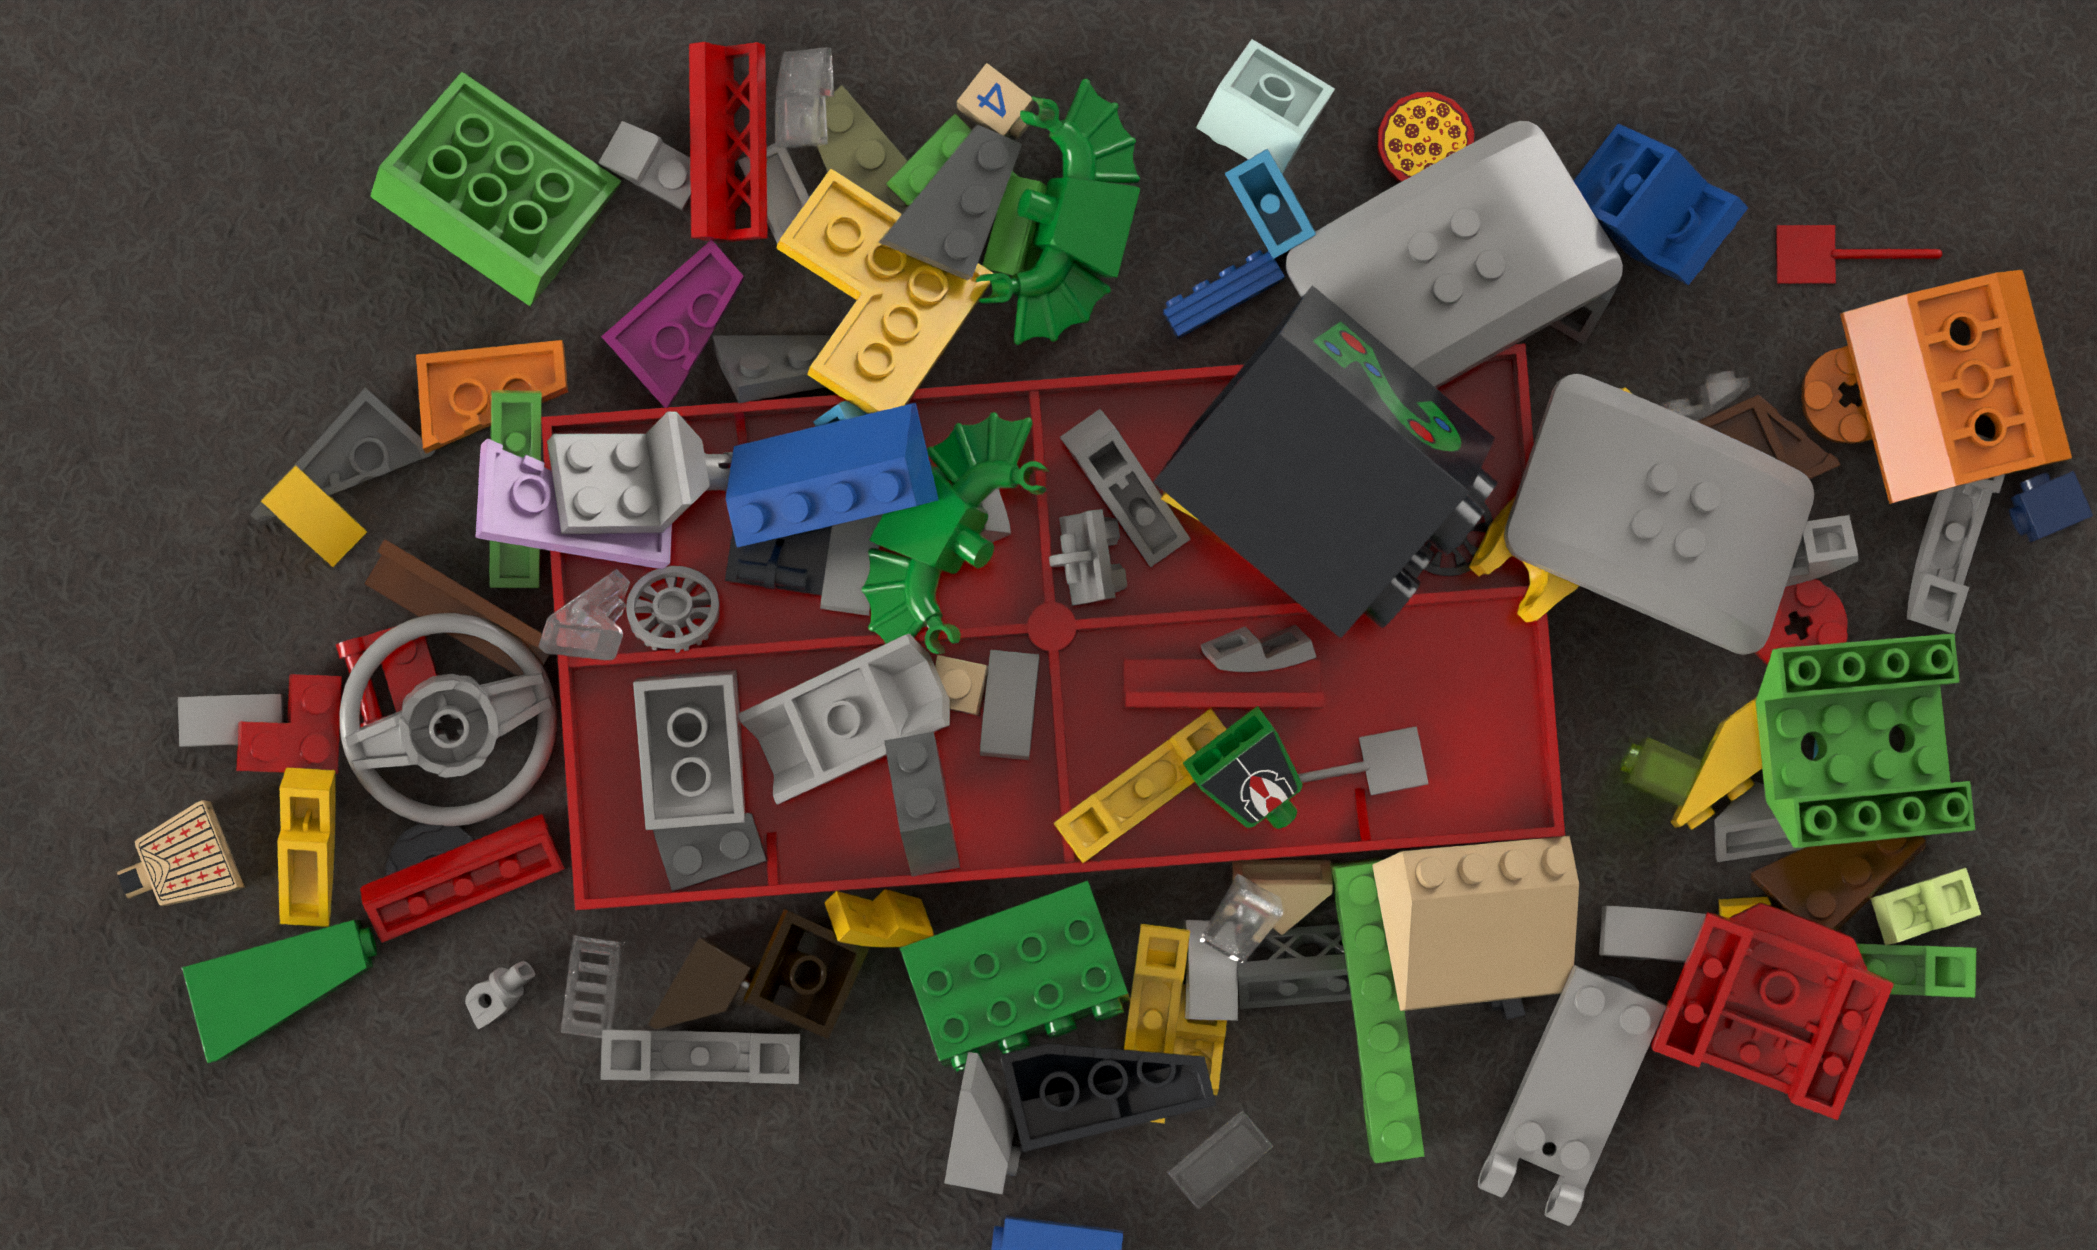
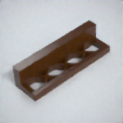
M384 539L377 550L382 556L364 583L365 585L419 617L439 613H459L480 617L496 623L521 639L539 659L543 668L545 667L557 647L556 641ZM447 633L517 676L524 674L518 664L494 644L468 634Z

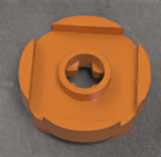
M1844 346L1843 348L1830 350L1809 367L1803 378L1801 399L1804 416L1816 433L1831 442L1855 444L1869 441L1872 439L1863 401L1859 407L1851 403L1845 408L1839 403L1843 394L1838 388L1842 383L1848 387L1854 384L1858 385L1849 347Z

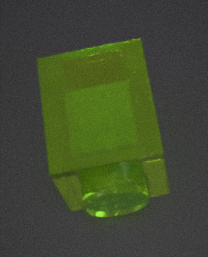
M1646 737L1641 740L1639 746L1631 743L1622 761L1620 770L1627 773L1623 784L1675 807H1680L1684 804L1702 761Z

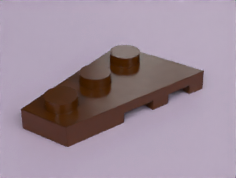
M1922 836L1805 847L1750 873L1751 879L1784 911L1838 930L1926 847V840Z

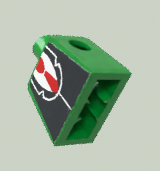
M1258 706L1183 762L1199 788L1247 828L1254 827L1267 818L1274 828L1280 829L1289 825L1297 815V809L1289 799L1301 791L1303 784L1278 733Z

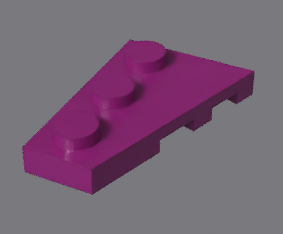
M710 240L601 337L664 408H668L674 401L745 278L718 246Z

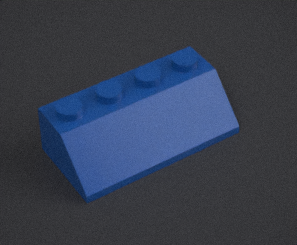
M916 403L734 446L726 492V504L737 547L939 500Z

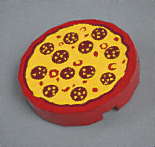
M1416 92L1399 99L1385 113L1377 132V152L1381 162H1383L1389 174L1399 183L1474 143V129L1467 113L1453 99L1436 92Z

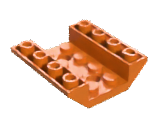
M2023 270L1997 272L1925 289L1840 314L1889 504L1992 477L2072 459ZM1955 319L1963 321L1969 327L1970 340L1966 346L1956 344L1950 336V326ZM1979 415L1989 417L1995 425V435L1991 441L1982 440L1975 432V422Z

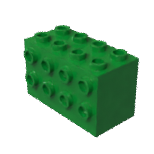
M1088 881L900 948L938 1059L945 1068L953 1066L956 1072L965 1070L968 1052L977 1053L984 1063L983 1054L1000 1049V1052L1005 1054L1031 1046L1028 1038L1047 1032L1049 1039L1060 1037L1077 1030L1075 1021L1094 1015L1096 1022L1113 1018L1124 1013L1122 1004L1130 1002L1127 988Z

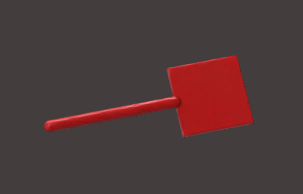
M1776 225L1777 284H1835V259H1939L1943 255L1940 249H1835V225Z

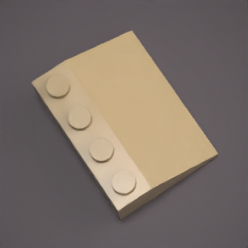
M1570 836L1402 851L1372 865L1400 1011L1562 993L1574 966L1579 880Z

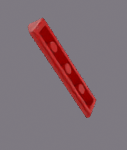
M540 814L363 885L360 888L362 904L381 943L564 870V865L546 820Z

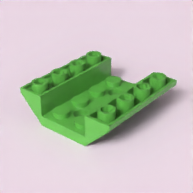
M1954 633L1773 649L1756 699L1765 797L1767 804L1794 848L1975 830L1970 781L1950 782L1940 685L1960 683ZM1895 725L1901 728L1905 735V745L1900 752L1895 751L1889 742L1890 730ZM1807 733L1812 735L1818 744L1817 755L1812 761L1807 759L1801 751V741Z

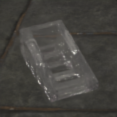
M573 935L561 1033L602 1038V1030H612L625 942ZM583 953L609 955V965L582 962ZM581 971L607 975L606 985L579 981ZM578 991L604 994V1004L578 1001L577 993ZM575 1010L602 1014V1022L599 1024L574 1020Z

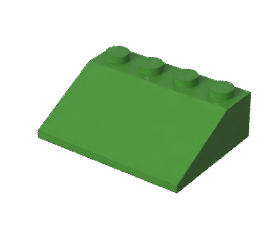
M461 72L379 166L370 197L531 307L564 266L620 186L621 180Z

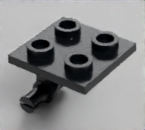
M832 526L742 547L736 546L732 531L725 581L761 586L766 589H781L822 596Z

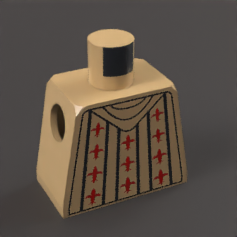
M205 800L193 804L137 839L135 846L142 862L117 872L121 887L128 899L153 889L160 906L174 905L245 888L211 801Z

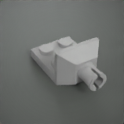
M666 412L646 434H553L547 441L561 534L663 533L705 491L723 490L727 492L730 468L728 467L731 465L733 452H725L723 454L704 453L702 439L677 412Z

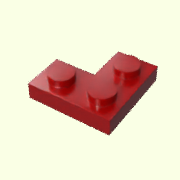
M289 675L288 723L238 722L237 771L285 773L286 768L335 770V775L338 774L342 676Z

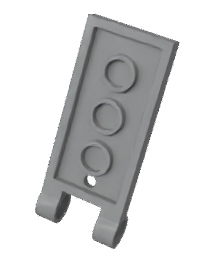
M1574 965L1493 1148L1483 1165L1478 1179V1188L1502 1198L1512 1183L1518 1159L1526 1160L1560 1175L1548 1198L1545 1216L1570 1226L1581 1208L1585 1188L1667 1006L1660 1001ZM1547 1142L1555 1144V1151L1550 1155H1546L1542 1151L1543 1145Z

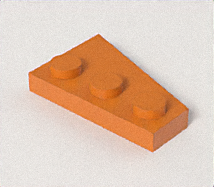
M562 340L416 355L422 443L425 453H429L491 426V390L541 391L542 403L568 392L565 348Z

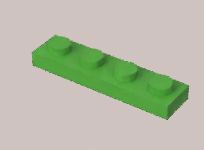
M491 390V440L502 444V450L521 458L527 455L541 461V391ZM489 540V587L539 588L540 549Z

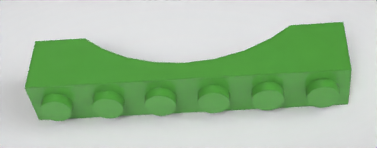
M1379 857L1330 864L1354 1013L1370 1156L1375 1163L1425 1157L1405 1011H1400L1372 867L1373 864L1382 861Z

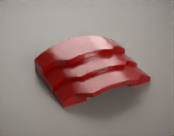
M1761 902L1730 918L1707 912L1672 997L1666 1003L1667 1007L1650 1045L1653 1051L1699 1068L1701 1062L1781 1091L1788 1095L1791 1103L1838 1120L1894 983L1867 970L1853 937L1809 919Z

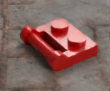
M394 627L346 640L335 645L339 659H345L349 675L366 649ZM426 636L416 638L400 646L381 662L396 712L402 710L404 698L412 692L416 685L433 676H438ZM371 678L368 681L361 701L360 711L364 723L360 724V728L384 718Z

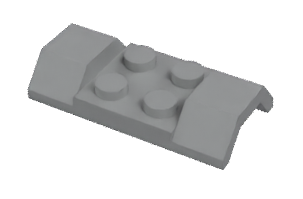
M906 634L737 715L741 723L760 742L774 774L773 797L778 805L886 756L885 740L936 732L949 726L950 700L930 654L911 634Z

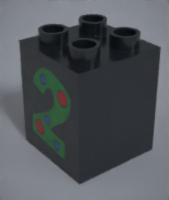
M1312 285L1193 424L1153 483L1338 637L1342 638L1363 613L1381 628H1384L1399 613L1418 589L1421 582L1417 577L1434 556V552L1424 545L1426 541L1430 542L1445 556H1448L1473 529L1485 512L1481 505L1498 483L1481 468L1495 437Z

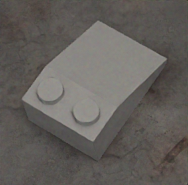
M737 670L638 677L633 682L646 830L745 822L741 721L737 715L740 713Z

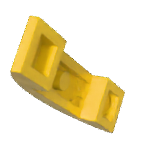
M1209 709L1146 757L1054 822V825L1082 863L1086 862L1193 784L1195 781L1183 762L1226 730L1225 726L1213 710Z
M1141 924L1124 1050L1173 1054L1190 930ZM1165 1118L1150 1122L1165 1123Z

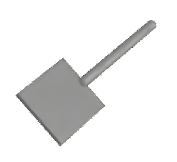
M1417 726L1359 737L1363 762L1298 774L1301 782L1307 783L1365 771L1370 796L1429 784Z

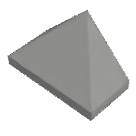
M1755 781L1754 786L1735 798L1714 820L1715 856L1717 862L1805 848H1794L1766 802L1763 784Z

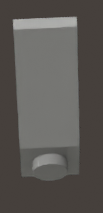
M1101 409L1060 436L1086 477L1150 567L1190 540V537L1167 503L1161 500V494L1120 433Z
M968 1052L944 1183L1003 1194L1006 1175L1016 1177L1021 1147L1012 1146L1015 1124L980 1056L977 1053Z

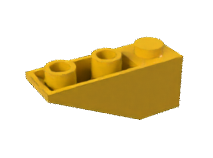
M1757 697L1720 722L1670 821L1674 827H1680L1687 823L1690 829H1693L1715 813L1710 805L1725 794L1732 801L1755 785L1751 776L1762 769L1756 711Z

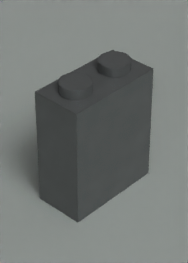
M934 731L885 740L900 834L911 876L960 868L945 778Z

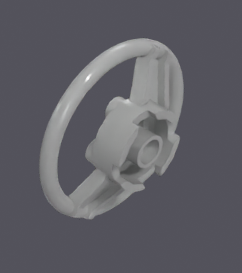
M439 613L417 617L399 624L379 637L366 649L352 669L344 688L340 706L341 741L349 765L359 782L378 802L389 810L412 821L429 825H469L484 821L509 809L524 797L540 778L552 754L557 731V708L553 688L545 669L532 650L521 639L500 625L480 617L459 613ZM436 633H462L479 637L507 653L524 672L523 675L481 685L474 678L466 675L447 674L433 676L416 685L412 692L406 695L401 711L361 728L359 726L362 697L374 671L397 648L422 636ZM450 714L453 719H461L463 725L457 726V735L448 737L445 730L437 731L434 725L441 723V716ZM538 715L533 749L522 770L498 793L477 803L458 807H439L419 803L389 786L374 769L418 764L424 770L436 773L440 777L464 776L484 764L486 758L494 749L498 737Z

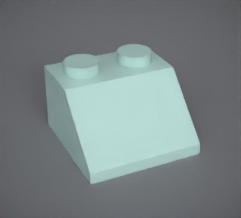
M1251 39L1219 84L1196 128L1210 136L1216 143L1227 146L1247 159L1268 149L1283 174L1335 88Z

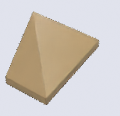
M1330 860L1232 861L1233 892L1278 933L1283 935L1332 894Z

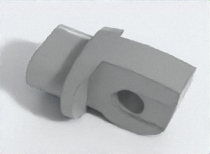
M522 961L512 966L509 970L503 967L497 968L489 975V980L480 982L469 990L465 1004L478 1029L498 1020L518 1002L524 992L523 986L535 977V972L530 964ZM485 994L491 997V1005L486 1003Z

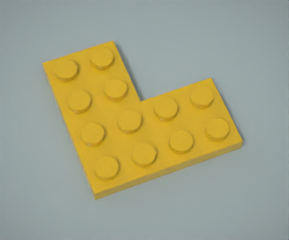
M830 169L779 239L776 247L790 258L857 300L814 360L807 375L867 414L904 406L910 401L979 301L978 299L982 297L991 284L990 281L976 282L978 276L994 273L978 263L973 277L967 281L879 243L880 239L902 214L841 174Z

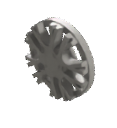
M668 566L664 569L653 570L638 580L629 593L626 611L633 633H635L638 639L640 638L644 641L647 647L651 646L656 651L657 648L675 649V652L678 653L682 649L684 651L689 650V646L695 643L700 645L702 640L706 641L709 638V632L719 620L720 604L715 586L704 574L688 567ZM678 577L685 578L682 588L676 587ZM665 579L668 588L661 590L659 593L650 586L658 580ZM697 584H700L706 590L695 597L689 595ZM639 596H642L646 599L653 601V603L640 600L638 598ZM635 613H651L652 615L638 622ZM700 618L704 619L705 622L698 627L692 623V620ZM657 623L659 624L651 633L648 632V631L651 630ZM686 626L690 634L684 636L680 628ZM667 631H673L675 638H664L662 635Z

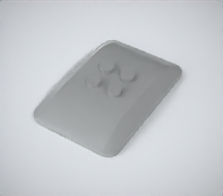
M1529 121L1511 123L1393 186L1317 230L1315 236L1290 249L1286 259L1288 276L1301 297L1313 285L1436 389L1611 291L1618 284L1623 270L1619 254L1546 135L1537 125Z
M1572 374L1560 379L1551 392L1505 526L1504 540L1510 553L1521 561L1731 652L1746 655L1759 651L1768 640L1813 505L1814 489L1809 478L1801 471L1753 447L1619 388L1585 375Z

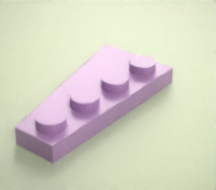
M486 439L481 444L476 538L664 569L670 564L672 524L663 533L561 534L552 470L545 468L544 462L525 455L521 458L502 450V444L490 439Z

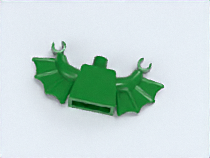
M1089 79L1081 81L1065 120L1060 121L1058 119L1059 108L1054 101L1041 97H1031L1039 105L1040 111L1038 116L1029 111H1020V117L1024 123L1046 128L1050 131L1049 137L1058 145L1062 153L1063 178H1051L1047 183L1045 194L1028 188L1025 189L1019 199L1017 207L1018 216L1037 222L1033 244L1035 247L1043 250L1033 268L1026 272L1013 274L1011 279L1004 273L983 274L976 279V282L990 281L992 284L991 296L978 299L981 303H1004L1011 298L1012 293L1018 297L1014 343L1016 345H1021L1024 341L1033 337H1044L1050 339L1051 342H1056L1058 336L1070 325L1082 322L1088 323L1096 302L1105 294L1111 292L1110 286L1098 278L1118 277L1140 188L1115 183H1137L1140 180L1133 163L1136 139L1123 128L1118 116V104L1115 102L1110 103L1098 96L1091 86Z
M992 412L988 418L975 425L957 423L943 442L927 448L928 456L937 465V467L931 465L939 500L884 513L869 540L877 545L907 556H900L876 548L868 550L870 570L861 591L865 594L871 608V622L868 629L880 635L885 644L906 634H911L915 638L923 627L929 628L925 635V644L932 653H945V649L941 646L938 639L941 631L947 634L951 643H959L961 638L959 629L952 624H943L941 620L943 614L936 600V590L941 570L955 574L960 570L964 561H967L976 568H981L988 563L994 552V544L980 535L988 521V512L980 504L996 489L1016 488L1020 484L1027 491L1035 495H1041L1047 490L1043 486H1030L1029 478L1033 472H1050L1043 464L1031 461L1024 464L1020 469L1017 466L1033 422L1031 418L1027 417L1024 420L1010 422L999 418L997 413Z

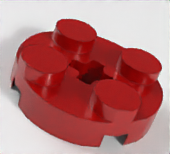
M1817 579L1785 587L1768 640L1763 648L1755 652L1756 655L1768 665L1773 649L1846 643L1848 622L1841 600L1832 589L1823 585ZM1794 611L1800 618L1807 616L1811 625L1806 628L1807 637L1800 640L1797 634L1788 636L1785 632L1784 627L1790 624L1788 615Z

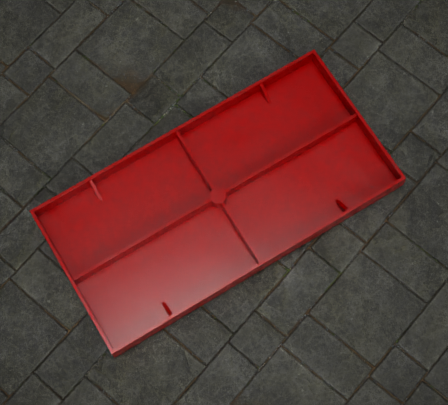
M1515 344L1437 388L1495 437L1481 467L1498 481L1493 491L1484 501L1491 512L1493 520L1516 497L1534 445L1526 344ZM1244 365L917 389L907 405L916 403L926 448L943 442L957 423L975 425L988 418L992 412L997 413L999 418L1010 422L1024 420L1029 417L1033 423L1017 466L1020 469L1024 464L1036 461L1043 464L1050 471H1035L1030 475V486L1039 485L1047 489L1041 495L1030 493L1020 484L1016 488L999 489L1009 519L1011 535L992 542L994 544V552L987 564L981 568H976L967 561H964L960 570L955 574L941 570L936 590V600L943 614L941 618L943 624H952L959 629L961 633L959 643H951L947 634L941 631L938 639L941 646L944 647L945 653L935 654L927 649L925 644V635L929 629L928 627H923L914 638L930 654L934 665H936L938 655L988 666L990 650L1039 654V671L1029 760L980 756L985 693L980 716L950 710V725L934 732L945 778L960 868L911 876L900 834L887 755L777 805L773 797L774 774L759 740L741 723L745 813L753 814L767 862L674 892L672 891L653 830H646L633 682L638 677L737 670L741 713L885 645V641L880 635L868 629L871 622V608L869 616L820 609L822 597L820 595L781 589H766L761 586L725 581L733 531L726 504V492L723 490H707L672 523L671 556L668 566L688 567L704 574L715 586L720 604L719 620L709 632V638L706 641L702 640L700 645L696 643L690 645L687 651L682 649L676 653L675 649L657 648V651L653 650L651 646L647 647L644 641L635 636L629 624L626 604L631 589L643 576L658 568L550 550L575 910L1565 836L1547 612L1537 621L1527 623L1517 614L1519 604L1529 588L1530 580L1529 572L1524 563L1511 556L1489 575L1482 574L1480 577L1473 570L1455 576H1440L1423 570L1417 577L1421 582L1418 589L1384 628L1378 626L1363 613L1340 638L1203 523L1168 503L1167 505L1190 537V540L1150 567L1118 522L1120 538L1116 545L1108 546L1110 563L1120 564L1125 569L1127 587L1116 592L1115 598L1072 605L1070 588L1066 581L1065 567H1050L1049 563L1050 556L1062 554L1060 535L1062 534L1059 518L1103 509L1104 517L1115 518V516L1086 477L1060 436L1101 409L1120 433L1151 481L1154 482L1189 429ZM839 395L749 401L744 403L735 402L541 417L544 467L551 470L547 441L553 434H646L666 412H677L702 439L704 453L723 454L725 452H733L734 446L815 427L813 421L837 404L847 400ZM929 457L930 464L937 467V465ZM1153 483L1162 496L1164 491ZM1483 515L1476 525L1485 522ZM1471 531L1467 535V541L1469 544L1479 548L1486 533ZM1463 544L1456 548L1467 563L1473 559ZM1433 545L1430 547V550L1434 552L1435 556L1438 552V549ZM879 547V550L907 557L885 547ZM1452 552L1448 556L1441 555L1440 568H1456L1455 556ZM678 577L676 587L682 588L685 578ZM665 579L658 580L650 585L657 593L668 588ZM697 584L689 595L695 597L706 590L700 584ZM639 596L638 598L640 600L653 603V601L646 599L642 596ZM635 613L638 622L652 615L651 613ZM700 618L692 620V623L698 627L705 622L704 619ZM657 623V624H656L651 630H649L648 632L651 633L659 624ZM1296 625L1312 641L1316 658L1311 660H1321V692L1324 693V708L1320 710L1261 711L1278 733L1298 774L1363 762L1359 737L1417 726L1428 785L1370 796L1365 771L1302 783L1301 791L1289 799L1296 807L1297 815L1289 825L1280 829L1274 828L1267 818L1254 827H1245L1204 793L1196 782L1084 863H1082L1054 825V822L1209 710L1123 709V659H1208L1202 652L1201 644L1244 626L1260 640ZM686 626L680 628L684 636L690 634ZM667 631L662 637L675 638V633ZM1212 709L1226 729L1251 711Z

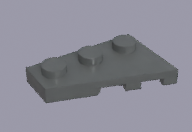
M980 125L974 127L925 188L905 209L894 225L880 239L879 243L968 281L975 272L1022 144Z
M712 335V349L738 403L824 388V385L808 376L807 373L832 335Z

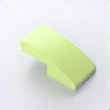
M1967 868L1870 898L1885 945L1898 943L1981 915Z

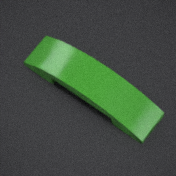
M1856 944L1867 970L1894 983L1890 994L1976 997L1977 948Z

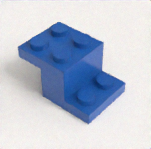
M1621 124L1616 125L1574 180V183L1603 230L1627 255L1687 285L1704 268L1706 262L1748 209L1739 197L1709 184L1676 149Z

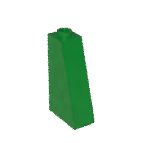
M352 920L182 967L207 1063L228 1058L373 968L371 957L377 955V947L371 928H362L361 920Z

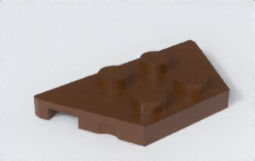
M1756 395L1698 421L1700 424L1736 439L1801 471L1809 480L1840 466L1838 459L1834 455L1825 452L1806 436L1807 433L1792 421H1787L1777 412V409L1760 395Z

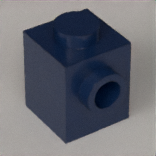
M2074 471L2053 480L2050 479L2048 472H2044L2021 482L2020 485L2023 493L2011 497L2014 507L2009 509L2011 520L2017 532L2021 536L2027 534L2030 543L2093 516Z

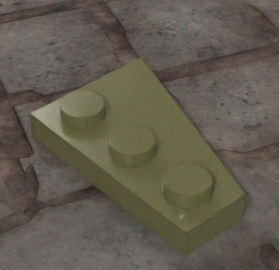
M841 85L805 116L826 170L828 172L830 169H833L903 214L908 206L886 183L907 160Z

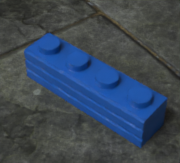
M1259 250L1245 258L1247 264L1238 269L1235 265H1232L1219 273L1221 278L1211 284L1208 279L1192 288L1193 294L1185 298L1180 294L1167 301L1165 304L1168 308L1163 310V315L1176 338L1179 339L1284 281L1285 276L1270 252L1268 251L1263 254Z

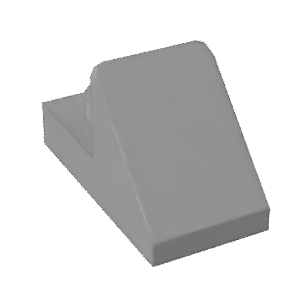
M622 121L598 164L684 211L691 199L690 157L663 143L661 137Z

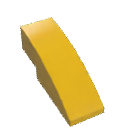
M286 768L280 785L281 831L277 840L280 924L329 927L335 849V770Z

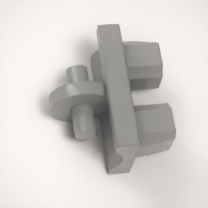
M1103 509L1060 517L1062 554L1050 556L1049 563L1050 567H1065L1066 581L1069 584L1072 605L1115 598L1116 592L1127 587L1125 569L1120 564L1110 563L1108 546L1116 545L1120 538L1118 520L1104 517Z

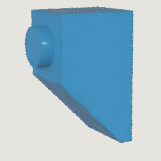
M1268 149L1225 173L1273 259L1316 235L1315 229Z

